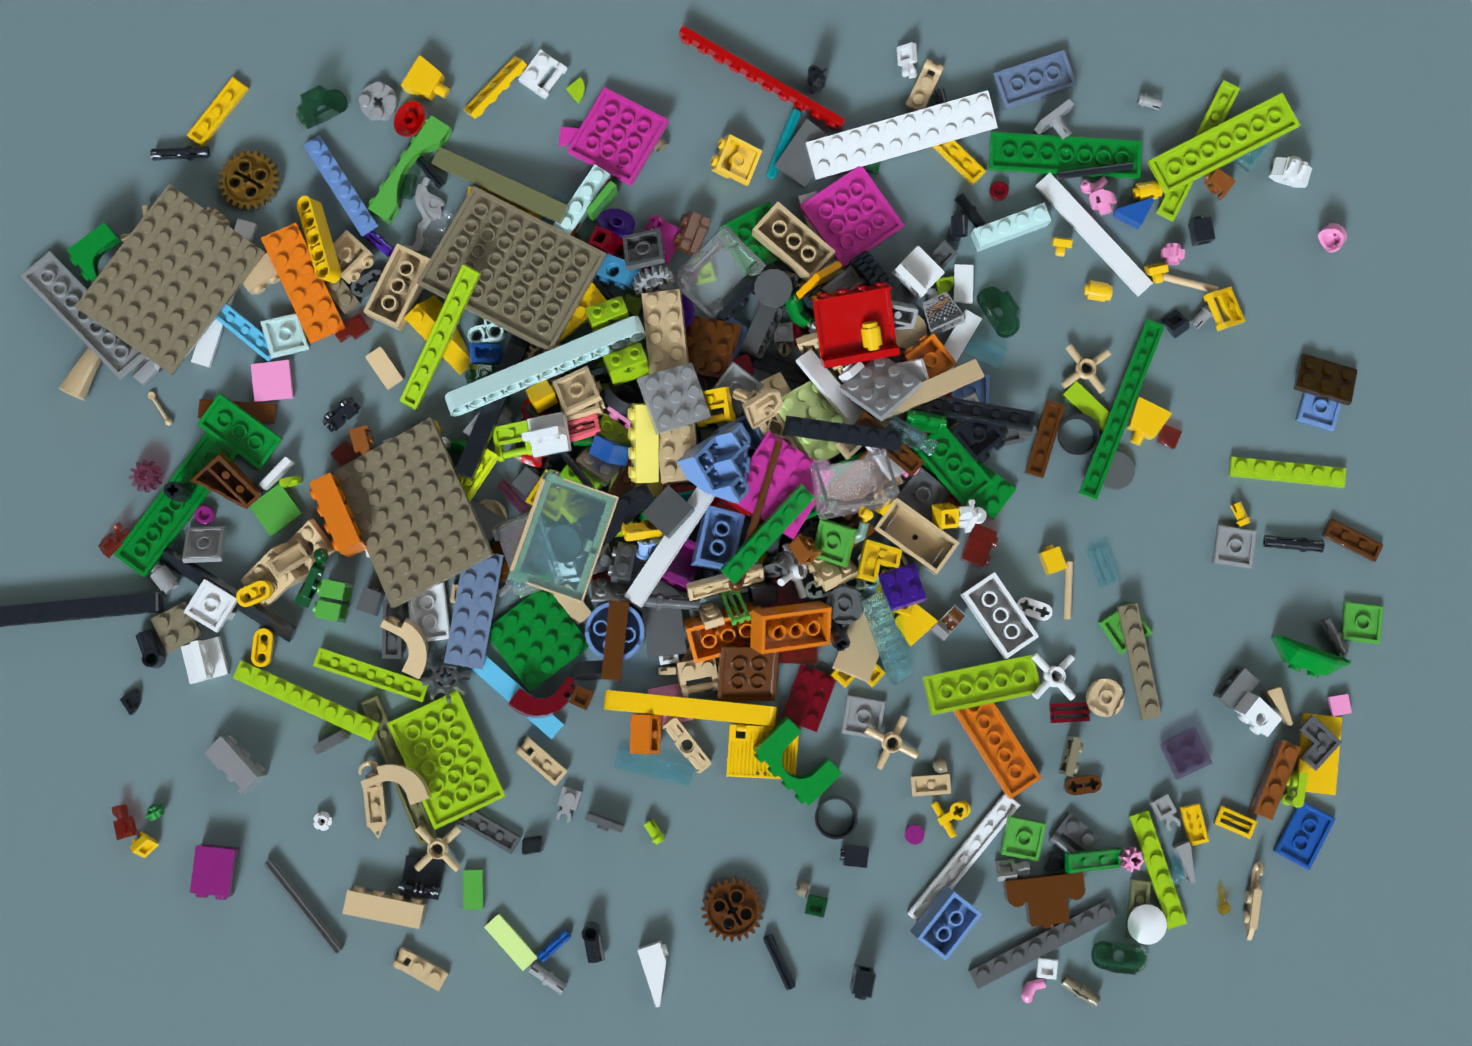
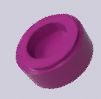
M201 505L195 511V519L205 525L212 523L216 516L215 510L208 505Z
M914 824L906 828L905 838L910 844L917 845L923 841L925 833L920 826Z

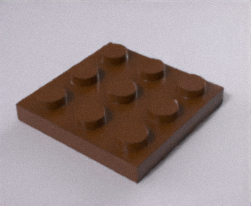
M694 316L692 323L686 328L689 363L692 362L696 375L714 379L722 377L732 364L742 330L740 324Z
M720 644L717 701H775L779 652L760 654L752 649L750 644Z

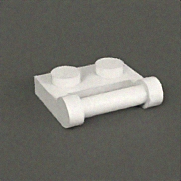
M540 49L518 80L533 92L546 99L549 96L548 92L562 73H566L568 68ZM554 67L556 70L543 88H540L539 85Z

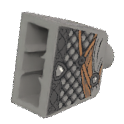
M935 288L928 290L925 294L928 300L923 302L922 305L930 335L934 333L936 336L965 322L964 314L947 292L938 295Z

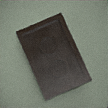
M1302 353L1299 358L1293 389L1349 406L1352 403L1358 370Z

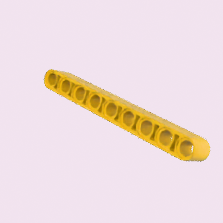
M605 690L603 709L765 726H775L777 707L615 690Z

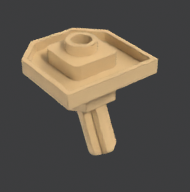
M735 388L732 395L733 398L744 402L742 405L752 430L776 416L783 405L781 394L777 389H765L761 393L752 390L750 393L741 388Z

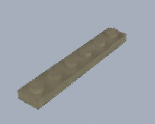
M1138 603L1117 606L1141 720L1161 717Z

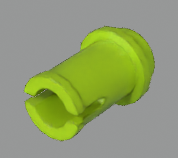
M654 819L643 825L653 839L652 843L654 842L658 845L666 839L665 833L661 832Z

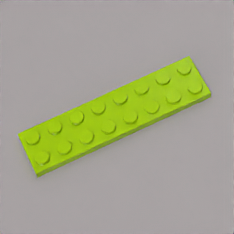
M1280 93L1149 160L1147 164L1166 196L1215 171L1217 168L1299 128L1301 125L1284 94Z

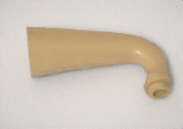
M88 347L68 373L59 389L85 401L102 360Z

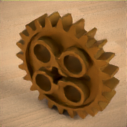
M247 149L246 154H244L240 150V156L237 157L233 153L234 159L230 160L227 158L226 160L229 164L221 165L225 170L218 172L223 176V178L218 179V182L222 184L219 186V189L224 191L221 195L224 198L227 197L226 201L229 204L232 203L234 208L239 206L244 211L245 207H247V210L251 212L254 206L258 211L260 204L266 207V201L272 203L271 196L277 197L274 190H280V187L276 185V183L281 182L276 177L280 175V172L275 170L277 165L272 163L273 160L270 157L266 159L264 153L259 155V152L255 150L252 154ZM245 165H250L247 171H242ZM235 172L242 174L249 180L252 179L255 183L264 186V188L261 189L249 181L246 182L242 177L235 175ZM265 173L266 177L263 180H259V176ZM240 181L239 186L233 188L234 182ZM256 189V194L250 197L249 193Z

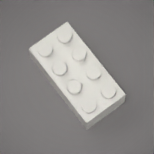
M995 572L960 594L1004 659L1009 658L1039 637Z

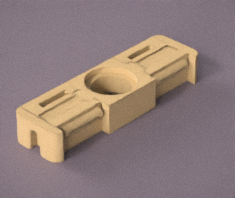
M672 717L669 722L663 725V729L666 728L667 733L674 740V744L684 757H689L688 760L695 767L697 773H701L711 765L709 757L677 717ZM688 739L693 743L691 749L685 750L682 748L681 744L684 740Z

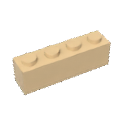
M268 253L264 254L243 282L247 291L252 295H258L265 291V287L268 285L276 284L280 281Z
M354 886V888L347 890L342 914L420 929L423 926L427 903L422 902L423 899L411 897V900L404 899V896L401 894L392 893V896L384 895V891L381 890L369 892L365 891V887Z

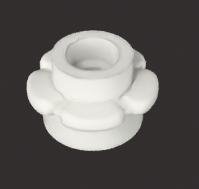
M322 811L314 815L313 825L316 829L325 831L332 824V817L328 812Z

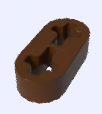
M1095 775L1071 777L1064 782V790L1070 795L1095 793L1102 786L1101 779ZM1091 778L1093 781H1097L1094 789L1090 786H1084V783H1089ZM1071 781L1074 784H1081V787L1075 788L1074 792L1072 789H1068Z

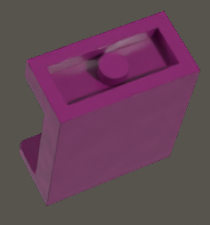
M687 539L663 574L660 582L687 593L686 584L693 581L698 567L691 565L696 540Z
M208 844L196 845L190 893H195L196 897L207 898L208 895H213L218 900H227V897L234 894V891H231L235 858L239 856L240 848Z

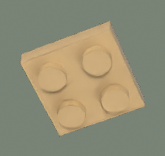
M588 366L553 381L567 416L602 400Z

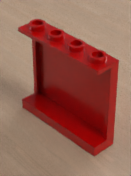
M879 281L875 282L874 286L857 285L855 289L851 290L840 288L834 293L828 294L827 291L818 292L817 296H812L820 360L824 369L900 355V349L896 342L890 295L892 287L888 283ZM877 321L878 325H880L883 344L877 350L868 351V348L863 347L862 323Z

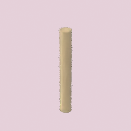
M1162 273L1163 281L1210 293L1218 291V286Z
M1066 561L1063 619H1071L1073 562Z

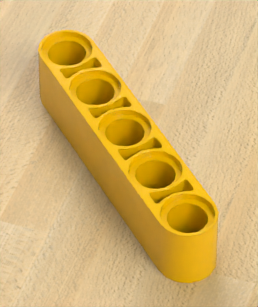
M302 196L297 201V210L316 276L330 283H336L341 278V269L322 204L308 196Z

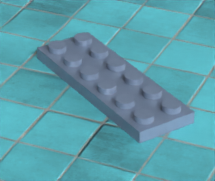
M493 553V556L460 573L444 663L483 670L504 555Z

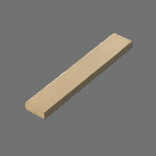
M971 360L922 382L920 389L883 421L877 418L878 422H884L983 378L984 374L977 360Z

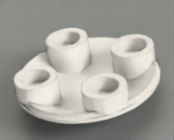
M1140 905L1133 908L1128 917L1127 926L1129 934L1137 942L1153 944L1164 936L1167 929V921L1159 908L1153 905Z

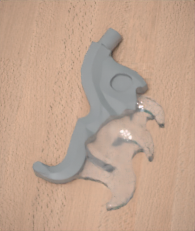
M425 176L421 183L418 184L415 195L416 205L423 218L418 223L416 241L412 246L403 245L415 252L420 250L435 252L449 228L447 220L453 221L454 219L450 211L441 209L446 205L443 200L428 192L427 186L431 180Z

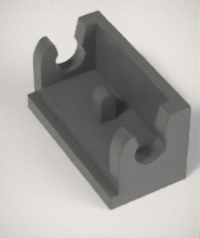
M1236 666L1213 696L1226 707L1234 710L1247 691L1252 692L1260 681L1247 669Z

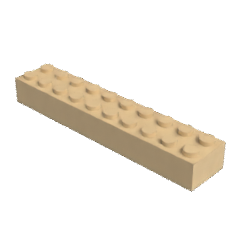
M680 289L642 293L650 374L688 364L687 338ZM696 423L659 434V465L663 486L692 483L685 477L677 461L688 450L698 445Z

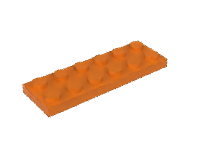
M293 223L261 237L310 344L346 329L324 280L316 276L307 243L298 224Z
M995 703L953 711L1008 799H1012L1042 779Z

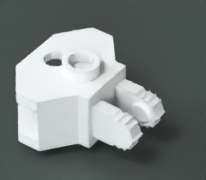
M1296 156L1274 158L1272 172L1269 173V178L1291 187H1307L1312 167L1308 165V162L1301 161V158Z

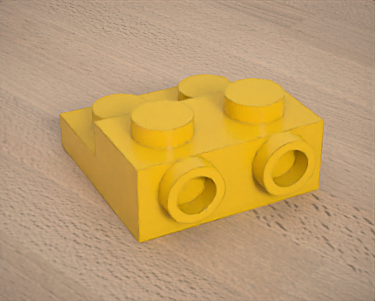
M731 134L726 135L724 138L721 137L717 144V147L720 148L718 154H715L710 161V165H712L711 171L748 186L762 150Z

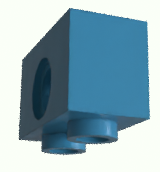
M607 254L596 275L602 283L606 285L612 283L616 288L624 291L625 288L633 290L632 282L635 281L634 277L639 276L638 272L642 270L639 268L628 271L624 259Z

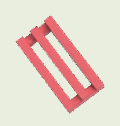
M597 413L567 422L568 430L576 427V429L569 431L570 443L602 433Z

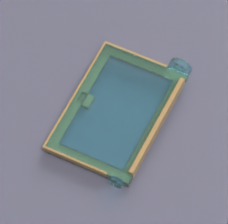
M550 469L548 473L544 472L506 584L525 589L526 584L583 603L619 497L560 477V472Z

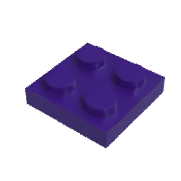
M915 563L878 575L890 612L927 600Z

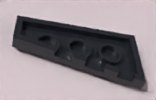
M646 483L619 497L602 548L621 532L623 523L626 525L632 522L655 500ZM606 504L577 520L587 540L594 541Z

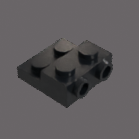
M964 421L951 432L976 463L979 461L981 463L985 462L991 456L989 453L993 449L998 451L1006 444L1004 442L1006 436L998 426Z

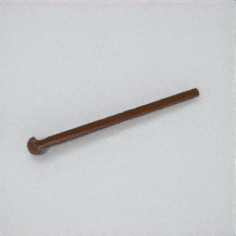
M775 440L745 542L757 529L762 508L765 507L766 496L783 442ZM747 572L736 584L729 581V588L733 591L741 590Z

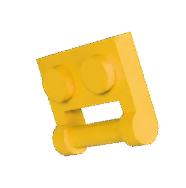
M1232 287L1214 291L1203 296L1216 322L1217 332L1245 322Z
M729 387L702 391L708 409L724 408V413L711 415L710 419L697 422L699 427H705L707 424L716 422H733L736 420Z

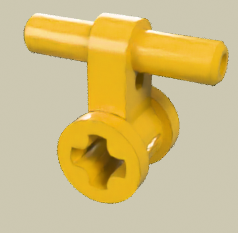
M960 800L950 807V812L947 814L944 813L938 801L931 804L938 816L939 824L943 825L950 838L955 837L957 833L950 821L952 819L962 820L969 816L971 812L970 804ZM962 807L964 811L958 813L957 810Z

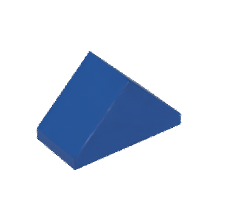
M1150 198L1118 208L1114 211L1113 216L1138 229L1146 218L1154 200Z
M469 343L470 362L474 367L500 365L503 358L502 345Z
M595 435L589 454L610 464L626 466L628 448L630 446Z

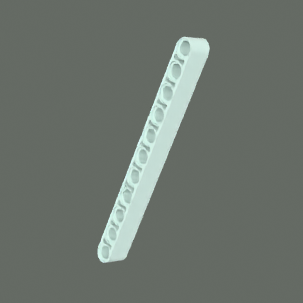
M638 316L626 318L447 393L445 400L450 415H462L642 340L646 333Z

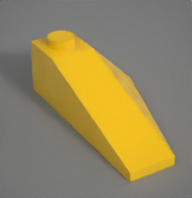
M434 295L417 304L404 319L427 341L444 304ZM456 327L443 358L461 375L472 363L470 362V353Z

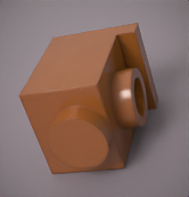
M1219 168L1207 174L1203 180L1206 182L1204 185L1211 193L1219 195L1218 200L1220 201L1236 182V180Z
M368 425L349 430L354 452L361 454V456L373 449L374 439L372 434L368 433L372 429Z
M802 533L797 534L788 545V548L800 564H811L823 553L822 549L815 547V542L810 537L803 536Z

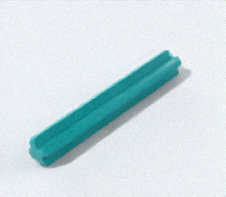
M797 109L791 110L766 172V177L774 180L779 169L774 164L794 134L801 116V111Z

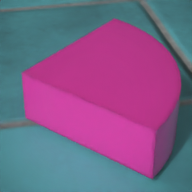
M560 127L559 147L570 144L579 128Z

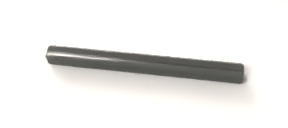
M274 858L269 859L264 864L332 952L334 954L339 953L344 948L341 942Z

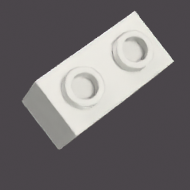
M1249 691L1234 708L1239 714L1238 718L1243 723L1249 724V729L1256 735L1261 733L1268 737L1282 720L1259 696Z

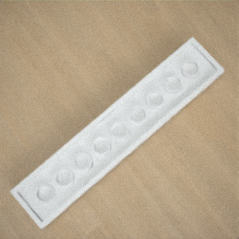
M984 91L812 140L805 144L814 177L817 180L855 169L858 166H866L998 127L989 92Z

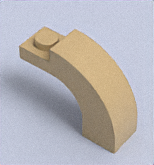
M385 616L380 627L400 636L408 646L409 655L402 671L420 679L428 660V643L424 633L416 623L408 618L402 624L396 617Z
M388 764L378 766L376 768L379 775L374 772L365 775L366 779L360 781L363 789L385 781L396 782L405 790L410 805L432 798L430 789L423 777L412 768L404 765Z

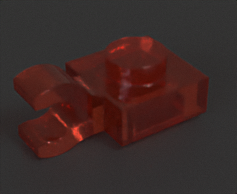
M358 313L344 322L346 328L335 333V336L342 343L351 336L356 340L371 329L361 314Z
M120 522L114 526V533L111 532L108 536L104 537L98 545L103 555L108 558L122 545L121 541L130 533L128 528L120 532L123 528Z
M123 804L112 807V813L117 818L116 821H113L117 840L138 835L134 816H128L127 805Z

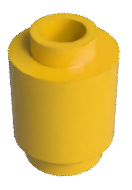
M1152 180L1137 183L1135 188L1132 189L1134 199H1137L1138 202L1150 198L1155 200L1162 196V188L1158 182Z
M1090 280L1088 284L1085 283L1083 295H1086V299L1110 301L1113 286L1105 282Z
M877 321L862 323L863 347L868 348V351L879 349V346L883 344L880 325H878Z

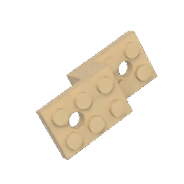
M311 519L288 542L273 547L240 581L245 587L261 580L271 582L274 588L273 595L259 603L268 608L289 587L303 582L308 577L311 566L315 561L313 552L317 548L326 549L329 556L335 549L317 522ZM300 542L311 557L310 560L276 580L267 567L266 561ZM309 542L313 543V550L310 548Z

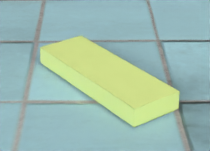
M500 913L484 927L522 971L538 958Z

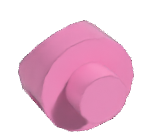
M1100 189L1092 192L1089 196L1092 210H1099L1100 215L1111 213L1113 211L1111 206L1117 203L1115 193L1111 190Z
M1330 223L1319 232L1318 239L1327 252L1332 253L1342 247L1347 240V233L1343 226Z

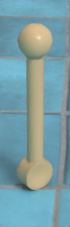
M149 392L147 396L155 403L165 419V424L167 426L172 425V419L167 417L158 403L156 394Z

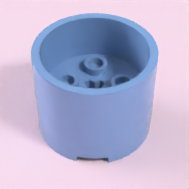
M609 602L600 605L590 614L585 628L588 646L601 658L604 655ZM630 606L623 661L635 656L641 650L646 640L643 618Z

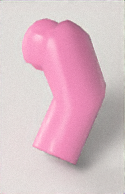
M1105 177L1099 178L1095 183L1083 180L1080 183V190L1083 193L1091 194L1104 188L1108 184V180Z
M1043 978L1025 983L1021 991L1023 1002H1032L1035 991L1046 988Z

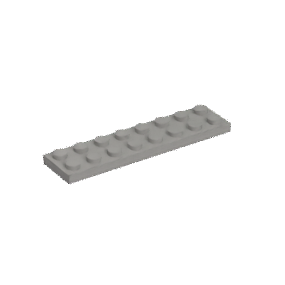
M50 251L21 275L24 281L120 380L146 358V356L75 307L87 289Z

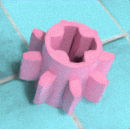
M1168 243L1166 248L1161 250V259H1165V264L1178 265L1180 261L1185 259V249H1181V245L1178 243Z
M1130 846L1129 850L1123 848L1121 856H1118L1121 859L1120 866L1130 872H1133V869L1140 870V866L1144 862L1141 856L1143 853L1136 851L1135 847Z

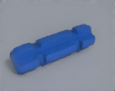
M563 930L558 937L556 936L545 946V949H542L537 954L538 958L545 962L550 957L549 955L555 953L563 945V942L566 943L571 938L570 933L567 930Z

